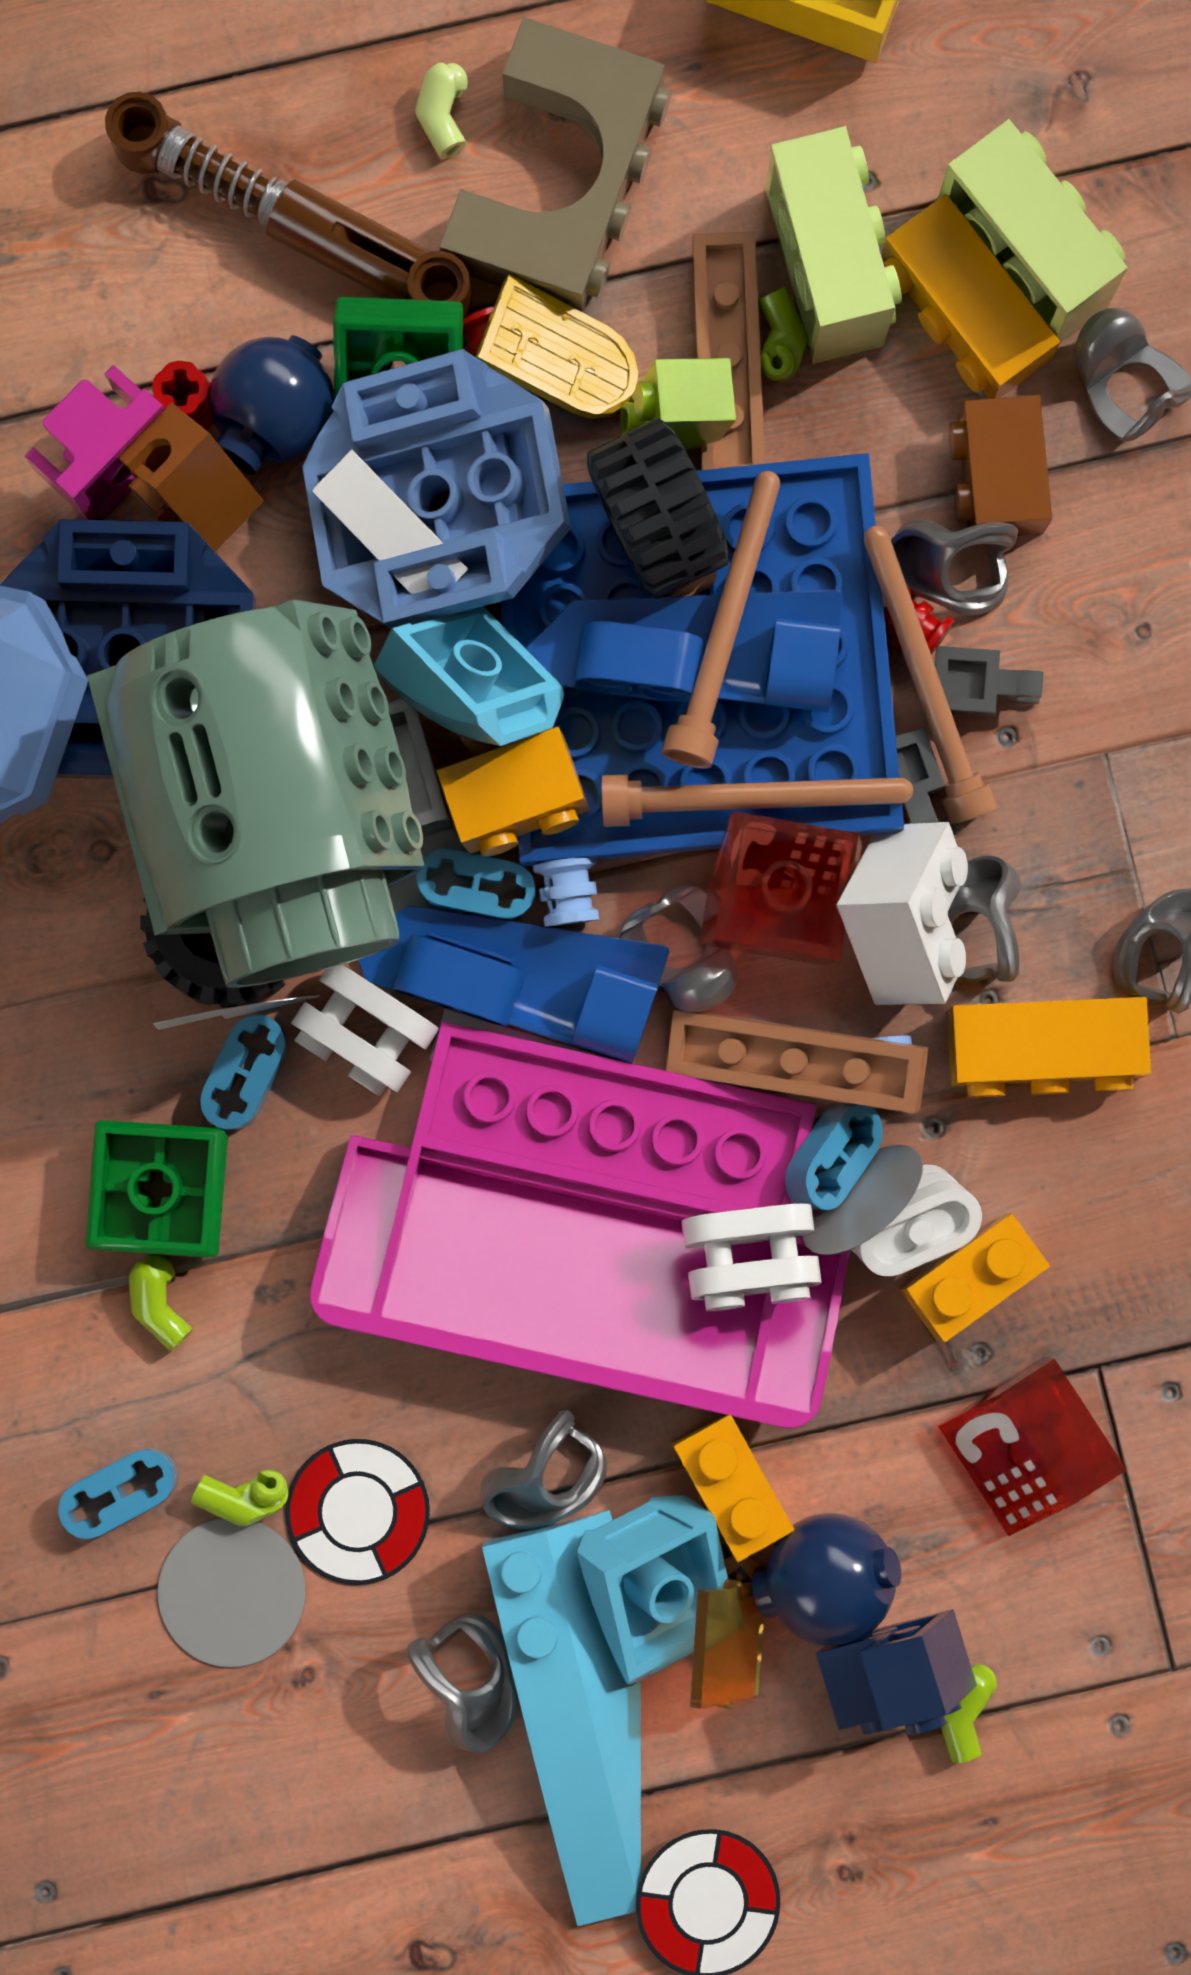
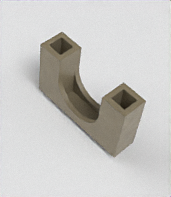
M523 17L502 73L504 98L566 118L584 129L595 142L602 158L599 175L593 186L582 198L565 208L550 212L525 211L460 189L440 244V251L454 254L464 263L470 277L502 287L504 279L508 274H511L584 313L589 296L600 298L605 287L611 262L603 260L609 240L612 238L620 241L625 231L631 211V204L623 201L630 181L640 184L645 175L652 147L644 145L651 124L658 127L662 126L670 104L672 90L664 88L665 64Z

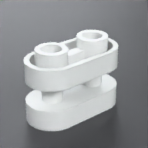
M340 965L326 969L319 981L332 989L334 993L321 1012L308 1003H303L291 1024L301 1030L294 1041L326 1062L332 1052H336L354 1064L348 1076L376 1095L380 1096L386 1086L398 1093L412 1072L396 1061L409 1040L426 1050L439 1028L346 966ZM355 1006H358L388 1026L375 1046H372L343 1027Z
M923 1165L919 1186L904 1210L880 1233L851 1250L872 1272L881 1276L899 1275L967 1245L979 1231L982 1221L981 1207L976 1198L944 1169L935 1165Z
M786 1204L710 1213L689 1217L681 1221L685 1248H705L707 1268L688 1272L691 1299L705 1300L706 1311L741 1308L745 1306L744 1296L770 1293L771 1303L802 1301L810 1298L809 1287L822 1283L818 1256H798L796 1237L815 1232L810 1204ZM770 1241L772 1259L733 1264L731 1245Z

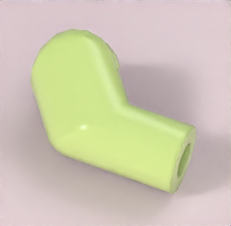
M437 63L424 73L415 107L418 121L439 158L442 160L455 156L466 146V141L450 114L454 98L460 97L468 85L466 72L456 63Z

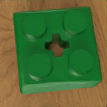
M338 298L333 318L334 400L343 383L394 369L392 361H402L408 365L463 349V305L456 301Z
M107 1120L97 1121L94 1128L85 1246L92 1250L215 1258L219 1254L228 1144L227 1132L219 1128ZM163 1171L164 1182L173 1185L172 1195L163 1197L160 1207L153 1208L152 1197L142 1195L143 1182H153L156 1172Z

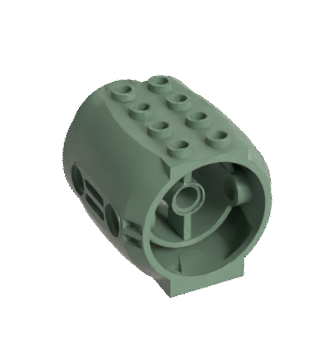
M293 599L274 607L231 614L197 623L153 639L128 652L115 666L87 676L154 935L211 933L226 987L255 986L322 971L371 956L400 942L399 928L388 886L400 882L424 868L425 865L420 850L423 845V832L417 817L412 812L405 765L399 752L397 739L389 716L387 698L380 686L369 656L371 652L370 635L364 622L358 617L356 610Z

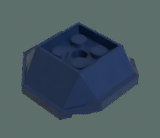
M60 519L42 538L43 542L26 556L0 584V586L31 592L46 601L62 631L70 654L77 658L86 677L112 667V659L115 652L124 645L134 644L141 646L160 636L197 623L256 609L254 593L208 545L189 522ZM89 682L87 683L56 778L114 779Z

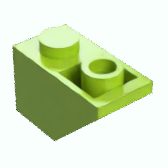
M730 358L655 359L641 382L636 383L630 401L622 404L620 414L621 434L627 433L659 417L674 430L685 450L720 441L736 421Z

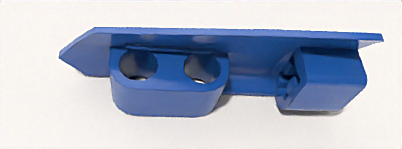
M835 589L749 593L718 699L829 713L841 631L839 620L843 600L842 591ZM721 595L671 596L659 599L645 597L573 600L525 649L566 689L665 702H690Z
M408 905L395 914L400 942L384 951L359 959L365 979L373 985L503 1027H507L510 1024L615 1060L633 1064L670 951L665 945Z

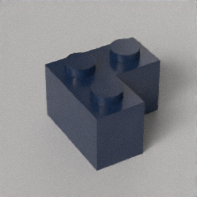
M954 1609L876 1628L858 1641L839 1646H824L816 1652L839 1730L860 1725L863 1734H872L905 1726L908 1735L928 1732L945 1725L946 1720L944 1716L962 1708L960 1701L977 1686Z

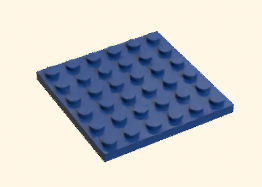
M869 453L696 471L718 518L728 546V565L716 571V582L699 595L722 594L755 479L764 471L774 472L779 477L780 488L749 593L835 589L842 591L843 600L839 620L841 631L829 713L718 699L711 723L716 726L714 736L719 740L714 760L710 768H695L674 762L662 754L669 726L676 725L680 715H686L690 702H665L563 688L564 698L553 728L559 727L566 740L590 811L577 815L579 823L564 831L543 835L540 828L518 836L519 857L523 867L567 858L591 857L600 860L730 848L736 834L749 823L770 826L775 832L768 842L764 843L757 841L756 838H752L747 846L797 841L795 840L797 833L807 834L805 840H815L816 836L827 839L904 830L902 803L643 813V819L630 820V826L604 827L602 775L628 774L629 781L641 780L642 787L900 778L883 596L864 544L866 530L876 526ZM592 481L563 484L571 529L516 596L512 599L500 601L502 625L524 648L540 635L573 600L645 598L652 596L643 588L606 515Z

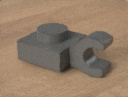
M936 647L935 668L952 714L994 717L997 699L1022 704H1039L1040 698H1042L1044 672L999 669L1000 650Z
M925 727L896 736L899 777L909 780L913 786L911 799L902 803L907 824L938 822L929 796L944 791L945 787Z

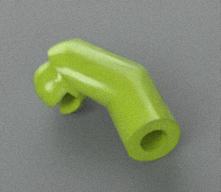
M783 287L758 300L770 327L760 354L761 371L765 377L776 382L789 380L795 375L809 341L808 334L786 287Z

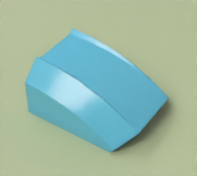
M484 606L414 625L408 623L392 628L373 666L385 684L428 719L457 734L476 741L499 746L553 728L564 698L563 686Z
M688 1496L650 1497L649 1502L605 1525L595 1530H585L577 1550V1555L603 1634L627 1685L643 1681L701 1650L738 1624L715 1516Z

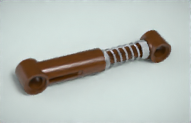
M140 91L128 92L116 98L108 107L105 116L106 132L121 164L130 171L139 174L159 173L162 171L173 179L183 176L188 187L198 184L203 195L213 192L217 202L228 200L232 210L243 208L247 218L258 216L259 223L267 228V235L387 299L430 300L424 293L431 284L441 281L451 283L456 287V291L451 298L445 301L460 302L463 305V319L469 316L472 307L469 272L464 263L454 254L444 251L432 252L296 179L289 183H284L283 180L278 181L276 176L268 180L262 176L261 168L253 172L247 168V161H243L240 164L232 161V153H228L226 156L219 154L217 145L211 148L204 146L202 137L196 139L195 134L182 128L179 121L167 116L161 102L150 94ZM147 124L155 127L152 135L144 141L133 142L127 140L128 133L138 125Z

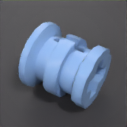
M591 857L567 858L542 862L533 866L534 873L544 876L545 888L539 889L540 901L547 902L549 914L544 917L545 927L600 920L599 912L593 908L591 896L597 895L596 882H589L588 869L596 865V859Z

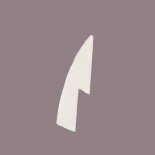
M320 995L225 1008L156 1022L153 1025L160 1030L220 1015L227 1019L317 998Z

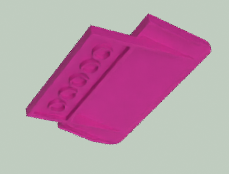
M442 1021L412 1147L409 1148L350 1135L311 1285L310 1300L312 1307L321 1320L339 1328L719 1414H731L733 1417L781 1428L803 1426L817 1414L821 1405L851 1249L838 1254L821 1255L810 1251L806 1247L803 1236L796 1237L798 1256H818L822 1283L809 1287V1299L788 1303H771L770 1293L744 1296V1307L722 1311H706L705 1300L691 1299L688 1272L707 1268L705 1248H685L681 1221L689 1217L710 1213L796 1204L791 1201L787 1194L785 1185L786 1170L790 1161L812 1131L817 1105ZM770 1241L731 1245L733 1264L772 1259Z

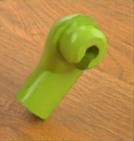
M150 1254L145 1258L144 1262H137L129 1274L131 1313L170 1352H173L189 1336L193 1328L167 1305L166 1285L175 1276L173 1264L161 1254Z
M263 1470L255 1478L235 1488L204 1474L193 1494L191 1504L235 1525L246 1527L277 1513L287 1502L289 1494L284 1476L274 1470Z
M982 1664L971 1665L977 1686L960 1701L962 1708L944 1716L946 1724L941 1726L952 1763L969 1762L982 1755L973 1722L989 1702L990 1697L996 1692L997 1678L994 1672Z

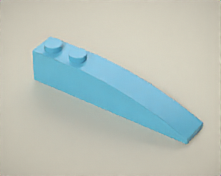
M610 1510L486 1540L482 1546L510 1666L577 1926L636 1912V1894L641 1879V1681L627 1685L603 1634L577 1555V1550L585 1530H595L612 1521Z

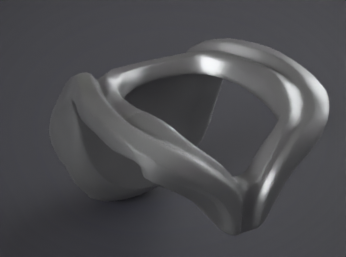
M1118 307L1107 308L1097 312L1086 321L1076 340L1075 360L1092 413L1099 424L1111 435L1123 441L1136 440L1159 421L1164 409L1179 407L1191 398V378L1188 373L1173 358L1149 345L1143 324L1131 312ZM1131 363L1145 364L1153 368L1170 390L1159 397L1139 421L1121 410L1113 402L1107 390V382L1118 369Z
M915 519L902 525L891 539L907 588L911 590V594L959 614L978 615L996 609L1004 600L1008 587V569L1003 554L1016 543L1018 529L1011 523L988 522L957 532H950L935 522ZM989 544L988 557L992 571L993 586L973 591L955 589L948 580V568L954 555L972 545Z
M990 855L981 856L967 862L968 873L966 881L959 887L948 910V917L952 925L960 914L966 912H978L985 915L994 929L998 963L965 968L964 973L961 977L957 978L956 982L978 981L989 978L992 975L998 981L1012 982L1020 974L1019 947L1006 908L1015 900L1020 891V877L1017 871L1003 859Z
M684 884L662 895L658 903H649L629 915L621 926L620 938L648 943L642 922L676 901L683 905L701 926L706 937V949L703 955L691 965L682 968L665 966L658 987L676 1009L684 1012H700L719 1005L731 995L738 981V969L727 946L724 925L716 907L699 887L692 884Z
M1191 888L1167 892L1153 901L1122 934L1113 960L1114 979L1123 991L1135 997H1147V1001L1164 1002L1168 1010L1178 1014L1188 1010L1191 1003ZM1157 932H1167L1176 936L1181 941L1183 947L1182 965L1172 993L1136 984L1138 960L1142 945L1148 937Z
M569 1410L558 1411L556 1417L540 1436L525 1468L503 1466L490 1470L485 1474L481 1481L480 1492L483 1508L491 1519L518 1529L539 1528L573 1515L588 1505L598 1493L607 1472L606 1456L601 1447L588 1434L575 1427V1417ZM567 1437L591 1456L576 1484L565 1494L553 1495L543 1485V1472L554 1451Z
M468 1614L443 1626L433 1635L431 1640L420 1637L408 1644L406 1655L409 1657L416 1674L448 1707L444 1729L449 1742L459 1749L470 1752H484L493 1748L512 1725L517 1706L514 1678L504 1637L501 1632L485 1617L477 1614ZM461 1631H465L483 1650L490 1663L488 1680L480 1688L472 1691H462L452 1685L443 1675L432 1656V1653L436 1652Z

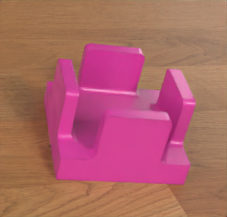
M114 365L104 375L115 393L128 404L125 408H118L90 381L84 379L43 419L42 424L46 431L65 447L63 457L70 464L66 470L61 473L34 447L25 455L34 471L68 501L84 520H104L131 492L128 485L135 477L118 457L165 410L163 405L145 388L143 390L139 389Z

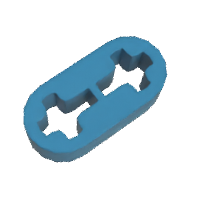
M438 849L429 853L423 859L425 866L417 873V888L420 896L429 905L438 909L505 921H515L522 918L531 909L535 899V882L532 875L523 866L511 861L483 857L482 855L453 849ZM442 863H450L454 865L453 871L456 877L473 880L472 889L451 886L448 895L436 894L435 882L426 880L428 872H439ZM504 875L513 876L516 878V888L525 891L524 900L513 899L510 908H501L498 906L497 895L478 890L480 882L500 885Z
M257 1014L246 1016L235 1024L203 1087L200 1098L201 1110L206 1119L220 1129L228 1131L242 1130L253 1123L286 1058L288 1051L287 1035L283 1028L271 1018ZM262 1027L268 1028L270 1031L267 1040L275 1045L273 1053L270 1056L259 1054L250 1072L243 1069V1065L249 1055V1048L242 1044L244 1035L246 1033L257 1035ZM240 1074L247 1078L239 1096L243 1101L247 1102L246 1110L243 1114L232 1111L227 1120L222 1119L219 1116L222 1106L214 1101L215 1095L219 1090L230 1092Z
M838 1103L830 1106L823 1113L790 1161L786 1170L785 1185L787 1194L792 1202L796 1204H810L812 1209L831 1210L838 1207L846 1199L881 1145L883 1128L876 1110L871 1106ZM849 1121H852L853 1123H852V1125L849 1127V1126H848V1123H849ZM851 1136H852V1137H853L852 1143H848V1141L850 1140V1138H851ZM816 1169H821L818 1175L816 1176ZM819 1184L821 1188L819 1192H816L815 1190Z
M146 1448L133 1452L74 1483L65 1490L59 1501L58 1514L61 1524L68 1533L75 1537L91 1539L101 1536L160 1505L172 1496L177 1486L178 1472L174 1461L168 1454L159 1449ZM140 1460L148 1468L158 1465L162 1469L164 1476L156 1481L158 1493L154 1496L146 1488L126 1496L121 1486L139 1474L136 1463ZM84 1490L90 1499L111 1491L116 1501L100 1510L98 1517L101 1523L98 1526H94L89 1518L78 1521L75 1517L74 1510L82 1504L79 1494Z

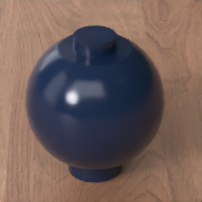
M291 335L288 340L280 337H260L244 342L223 358L213 375L209 389V409L212 421L220 432L216 442L236 467L246 474L256 475L263 462L284 464L307 455L318 434L334 411L331 408L334 402V388L328 371L320 362L322 354L315 346L298 336Z
M815 1514L794 1523L792 1526L795 1531L777 1540L774 1544L767 1565L759 1566L753 1572L752 1592L759 1612L768 1619L778 1617L782 1624L793 1634L805 1641L818 1645H845L867 1636L879 1626L888 1614L894 1600L896 1587L901 1582V1566L896 1552L891 1547H887L880 1535L861 1520L845 1514Z

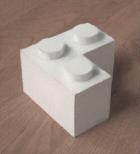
M949 822L904 824V830L874 834L837 903V908L875 1005L945 1004L957 978L961 977L964 973L966 965L965 947L963 942L955 936L948 917V910L959 887L966 881L968 863L964 850L956 844Z

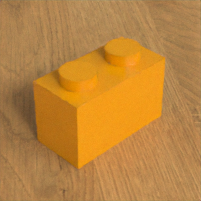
M559 727L437 770L460 841L470 854L480 850L483 857H488L506 852L518 845L517 837L540 828L543 835L564 831L579 823L577 815L590 811L566 740Z
M1009 1213L1001 1215L987 1225L967 1245L944 1256L901 1287L900 1291L936 1341L945 1343L1051 1266L1015 1216Z
M721 1414L672 1442L709 1512L715 1516L716 1525L737 1563L795 1531L731 1414Z

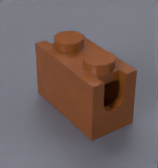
M1040 395L964 401L963 414H959L958 422L949 423L951 459L962 461L964 482L955 484L954 496L957 521H967L968 527L988 522L1011 523L1018 529L1017 536L1044 534L1052 520Z
M172 402L118 457L135 477L128 485L131 491L153 512L157 513L161 508L163 509L164 513L157 519L159 522H189L215 552L264 502L211 434Z

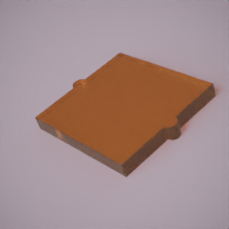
M726 1579L724 1586L698 1590L690 1707L704 1709L717 1706L731 1709L736 1701L759 1697L764 1616H762L755 1604L752 1582L741 1583L737 1580Z

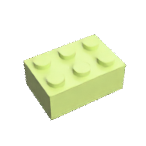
M1008 119L948 164L938 199L945 194L949 196L1057 336L1060 343H1062L1082 328L1086 321L1094 314L1108 308L1128 269L1124 263L1125 253L1119 242L1107 230L1099 232L1085 214V203L1076 188L1065 180L1060 183L1045 164L1047 162L1045 152L1036 138L1027 131L1020 133L1011 120Z
M846 126L772 144L765 191L798 314L808 334L809 341L807 347L812 364L883 347L890 324L896 322L895 305L902 302L897 272L893 265L884 267L878 246L885 243V230L881 213L877 205L867 206L862 185L869 183L865 154L860 145L851 147Z

